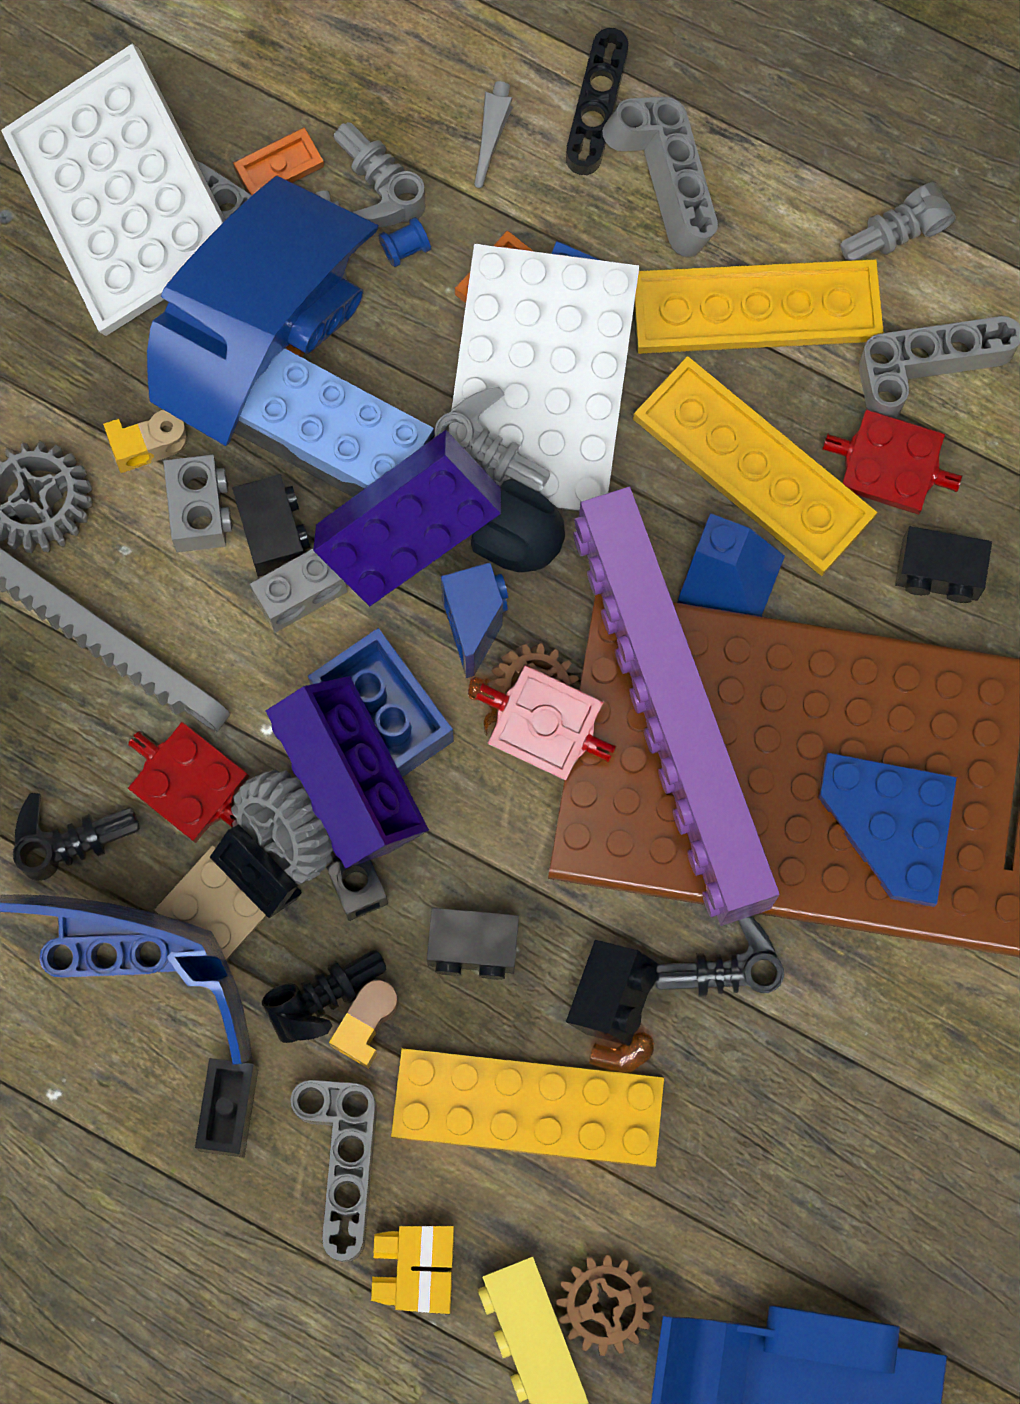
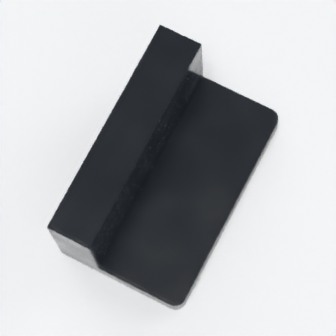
M239 824L226 832L210 855L215 864L268 918H271L296 901L302 894L298 885Z

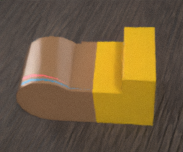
M381 980L367 983L359 992L329 1041L330 1046L369 1069L377 1056V1051L369 1045L381 1024L390 1020L396 1014L398 1008V998L394 988L389 983Z

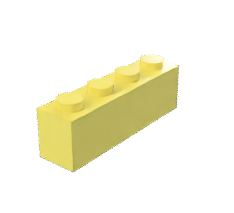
M530 1257L483 1276L485 1286L477 1290L486 1314L489 1315L495 1312L501 1330L493 1333L503 1359L512 1355L518 1373L511 1375L510 1378L519 1402L528 1399L530 1404H589L534 1258Z

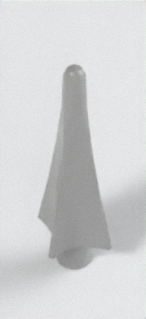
M495 82L492 94L485 92L481 148L474 182L476 188H482L494 150L513 108L510 105L512 97H508L510 85L505 82Z

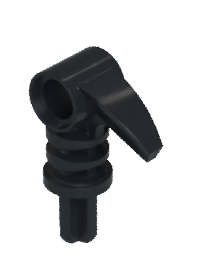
M30 793L17 819L13 860L16 866L28 878L36 881L46 880L54 875L61 861H64L69 866L72 865V857L78 855L81 860H85L86 852L92 849L97 856L105 854L103 845L138 832L140 830L139 821L133 809L127 808L96 821H93L90 814L82 816L81 827L75 828L73 823L67 825L68 832L61 834L58 828L51 832H42L39 827L41 794ZM37 848L45 849L46 858L44 862L37 867H28L26 864L28 854Z
M750 916L738 920L748 942V949L745 953L731 954L730 961H722L721 954H717L715 961L708 962L704 953H696V962L658 964L655 985L659 990L698 988V997H706L708 988L716 987L718 994H723L724 987H732L733 993H738L739 986H750L759 993H770L782 984L784 968L777 958L767 933ZM760 960L771 961L775 967V976L767 984H758L751 977L753 965Z
M371 950L342 968L334 961L327 968L330 975L325 977L322 972L314 975L316 983L311 985L309 980L301 983L302 991L299 990L296 984L292 983L283 984L270 990L263 997L262 1006L279 1040L283 1043H291L298 1040H311L328 1034L333 1025L330 1020L320 1018L326 1015L323 1008L327 1005L331 1010L338 1008L337 1000L339 998L348 1003L356 999L355 989L386 971V963L377 950Z

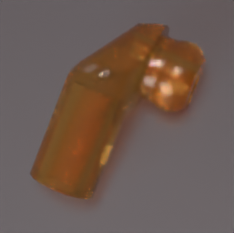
M638 1032L634 1034L630 1046L622 1044L618 1048H612L595 1043L591 1051L589 1064L621 1073H631L652 1057L654 1052L653 1038L645 1032Z

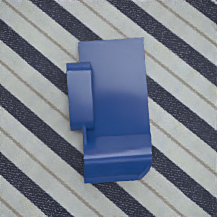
M279 176L271 179L213 232L164 287L161 297L169 303L165 311L152 321L147 348L150 402L227 446L231 441L254 383L267 370L272 359L289 344L309 354L352 317L361 302L363 289L345 280L343 275L349 257L377 232L379 225Z
M0 895V912L58 917L59 938L48 941L41 949L39 958L42 968L49 975L54 977L141 975L177 971L187 986L206 987L215 995L225 1026L232 1063L243 1064L252 1059L250 1038L240 995L222 950L211 931L152 912L106 902L46 895ZM149 941L156 943L161 950V958L153 967L146 965L140 956L141 948ZM104 943L111 944L117 952V960L110 968L100 965L97 959V951ZM60 945L69 947L73 954V961L70 967L65 970L57 967L53 958L56 948Z
M769 1305L766 1327L723 1320L663 1316L651 1404H942L948 1356L898 1348L900 1326Z

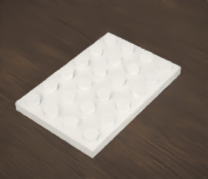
M134 44L121 50L1 130L98 331L105 336L164 300L161 294L167 283L225 221L140 49Z
M474 244L452 409L477 392L500 387L505 395L480 414L478 418L479 425L490 431L489 438L495 440L498 436L502 437L501 444L505 447L516 442L520 445L518 454L549 470V480L540 494L545 496L558 509L580 511V502L607 494L609 491L639 265ZM458 422L449 425V433L458 443H461L466 437V427ZM476 460V462L481 466L482 462ZM488 467V469L486 470V473L499 486H501L504 481L511 479L505 476L503 480L499 482L494 479L495 469Z

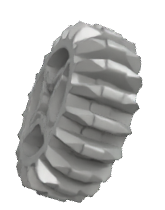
M41 441L37 443L34 451L30 450L27 443L22 442L20 447L21 453L16 455L13 450L6 448L5 455L8 459L5 462L0 460V541L8 538L7 543L14 550L23 543L25 551L31 554L35 549L36 543L40 544L44 552L50 551L51 546L49 542L56 540L58 545L64 547L66 541L63 535L68 532L73 536H78L79 530L74 523H87L88 516L82 509L92 507L93 502L86 495L91 492L92 486L89 480H84L87 475L84 467L81 465L75 466L77 462L75 456L70 453L63 456L61 447L57 445L47 452L45 443ZM48 471L56 475L48 474L43 477H35L29 472ZM17 479L18 487L16 491L7 497L8 502L4 503L7 490ZM28 485L32 487L35 493H39L41 497L39 500L44 507L42 510L36 502H32L31 494L27 488ZM67 491L63 507L53 516L54 504L63 498L62 493ZM28 517H35L40 519L42 523L30 525L21 524L13 520L19 518L21 521Z
M274 769L247 780L246 784L240 787V792L234 795L235 805L231 808V811L237 819L232 823L233 827L239 824L296 884H302L305 881L314 879L332 861L331 852L333 849L331 839L322 821L313 812L311 800L301 780L297 777L292 778L286 770L279 773Z

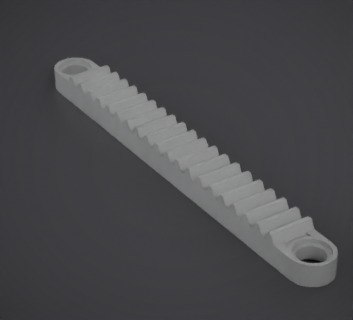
M0 549V591L2 593L7 591L12 600L15 602L20 600L26 610H34L42 621L47 619L53 629L57 630L60 628L67 639L74 637L80 648L87 647L94 658L100 656L108 668L114 665L118 674L121 677L128 675L135 687L141 684L145 693L148 696L155 694L159 704L162 706L168 703L172 713L175 715L185 711L208 728L218 732L230 716L229 711L224 706Z

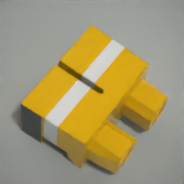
M399 1226V1231L374 1234L373 1258L397 1259L398 1263L397 1277H372L371 1301L385 1305H394L395 1310L450 1315L452 1272L412 1271V1268L452 1269L454 1226Z

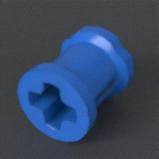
M416 217L409 220V225L391 234L383 232L378 235L384 253L390 264L394 267L400 265V260L422 250L426 253L431 250L427 234Z

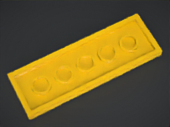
M876 259L638 272L634 301L637 354L867 342L874 335L884 333Z
M688 356L633 415V420L820 576H823L878 513Z
M402 1048L391 1138L655 1168L664 1078Z

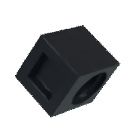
M335 856L332 859L334 864L326 867L348 921L388 905L387 896L371 860L345 869L341 859ZM354 872L363 873L368 878L367 885L357 892L349 891L344 887L346 877Z

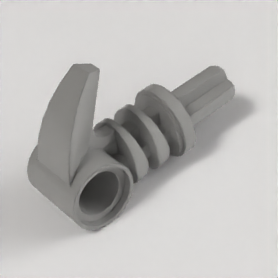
M352 123L341 124L334 133V140L354 159L351 166L352 170L358 176L365 175V181L370 185L375 184L374 190L382 197L380 203L354 211L353 213L379 225L378 227L409 222L414 217L419 219L425 211V190L420 176L410 171H404V167L401 164H394L395 158L391 154H385L386 146L380 140L370 142ZM403 193H411L416 196L409 201L397 198Z
M935 182L927 183L913 191L905 199L904 203L895 207V211L891 209L883 213V217L878 214L870 217L867 222V229L841 242L842 254L848 261L859 260L877 250L887 255L895 250L897 244L902 245L908 242L909 238L914 239L920 236L921 231L925 237H932L942 232L955 221L956 215Z
M500 387L486 389L467 397L454 407L450 413L443 415L437 421L435 437L442 433L449 424L454 422L461 423L466 427V437L459 444L475 461L482 462L481 467L485 471L488 467L495 469V480L501 482L507 476L539 493L544 489L550 477L549 470L518 454L520 445L516 442L505 447L501 444L502 437L498 436L495 440L489 438L490 431L481 427L478 423L480 414L505 395Z

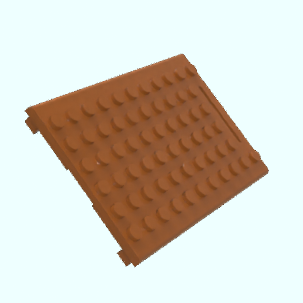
M601 594L595 595L580 691L604 702L594 721L593 736L616 745L614 753L597 747L612 756L609 762L585 751L575 761L567 780H564L548 879L705 905L702 892L707 891L702 874L695 876L690 865L687 851L692 850L688 834L681 835L676 826L673 816V810L677 809L673 793L666 794L662 787L658 774V769L662 768L661 759L658 752L652 754L648 748L644 735V729L648 728L644 712L637 714L634 709L629 689L633 688L630 673L623 674L620 670L615 654V649L619 648L615 633H607L601 615V610L605 609ZM673 602L780 894L770 910L759 914L1020 958V802L1011 870L1004 869L1020 743V659ZM827 753L957 777L938 900L935 907L890 899L880 885L881 881L868 863L862 860L845 836V831L833 814L828 812L819 800Z

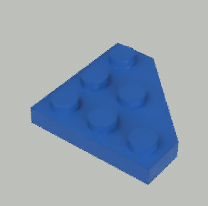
M827 753L819 800L827 811L833 814L845 831V836L862 860L868 863L881 881L880 885L890 899L930 907L937 905L957 777Z

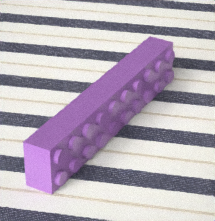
M629 486L580 502L579 517L574 519L577 530L573 532L575 545L580 556L587 555L591 570L587 571V576L593 594H601L605 609L601 610V615L608 634H616L619 646L618 649H615L616 658L623 674L630 673L633 688L629 689L636 713L644 712L648 727L644 729V735L648 748L652 754L658 752L661 759L662 768L658 769V774L662 787L666 794L673 793L677 809L673 810V816L676 826L681 835L688 834L692 850L687 851L690 865L695 876L702 874L707 891L702 892L707 912L710 917L717 916L720 926L768 911L772 908L780 894L631 488Z

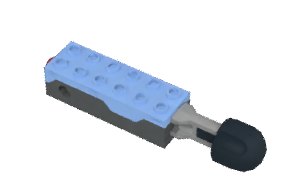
M285 348L272 359L267 370L254 383L234 430L235 434L352 497L435 438L433 427ZM514 479L504 481L500 486L501 514L472 534L471 546L473 552L503 569L518 573L543 569L561 551L565 539L564 520L557 507L539 492Z

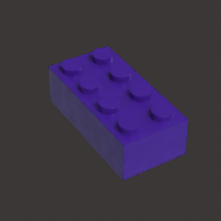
M444 430L318 522L315 529L313 551L370 607L500 515L501 487L447 430Z
M350 676L303 686L265 710L272 723L271 727L274 735L281 741L291 761L292 770L295 776L301 780L311 800L313 812L322 821L331 839L332 849L336 856L341 859L345 869L389 854L429 831Z

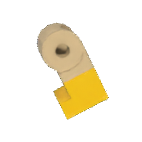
M165 410L155 413L149 421L122 428L119 419L103 424L120 474L181 452L187 443L184 422Z

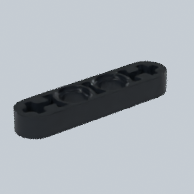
M606 28L598 32L593 40L566 149L567 166L573 173L578 175L594 173L602 161L606 145L602 130L614 112L628 55V39L621 30L616 28ZM608 43L616 44V49L612 53L611 64L609 65L604 63L605 48H607ZM605 76L612 81L613 85L609 90L602 92L595 90L591 86V81L595 77ZM596 111L603 116L604 121L597 127H590L583 123L581 118L586 112ZM584 138L591 140L589 155L586 161H581L578 159V154L581 153Z

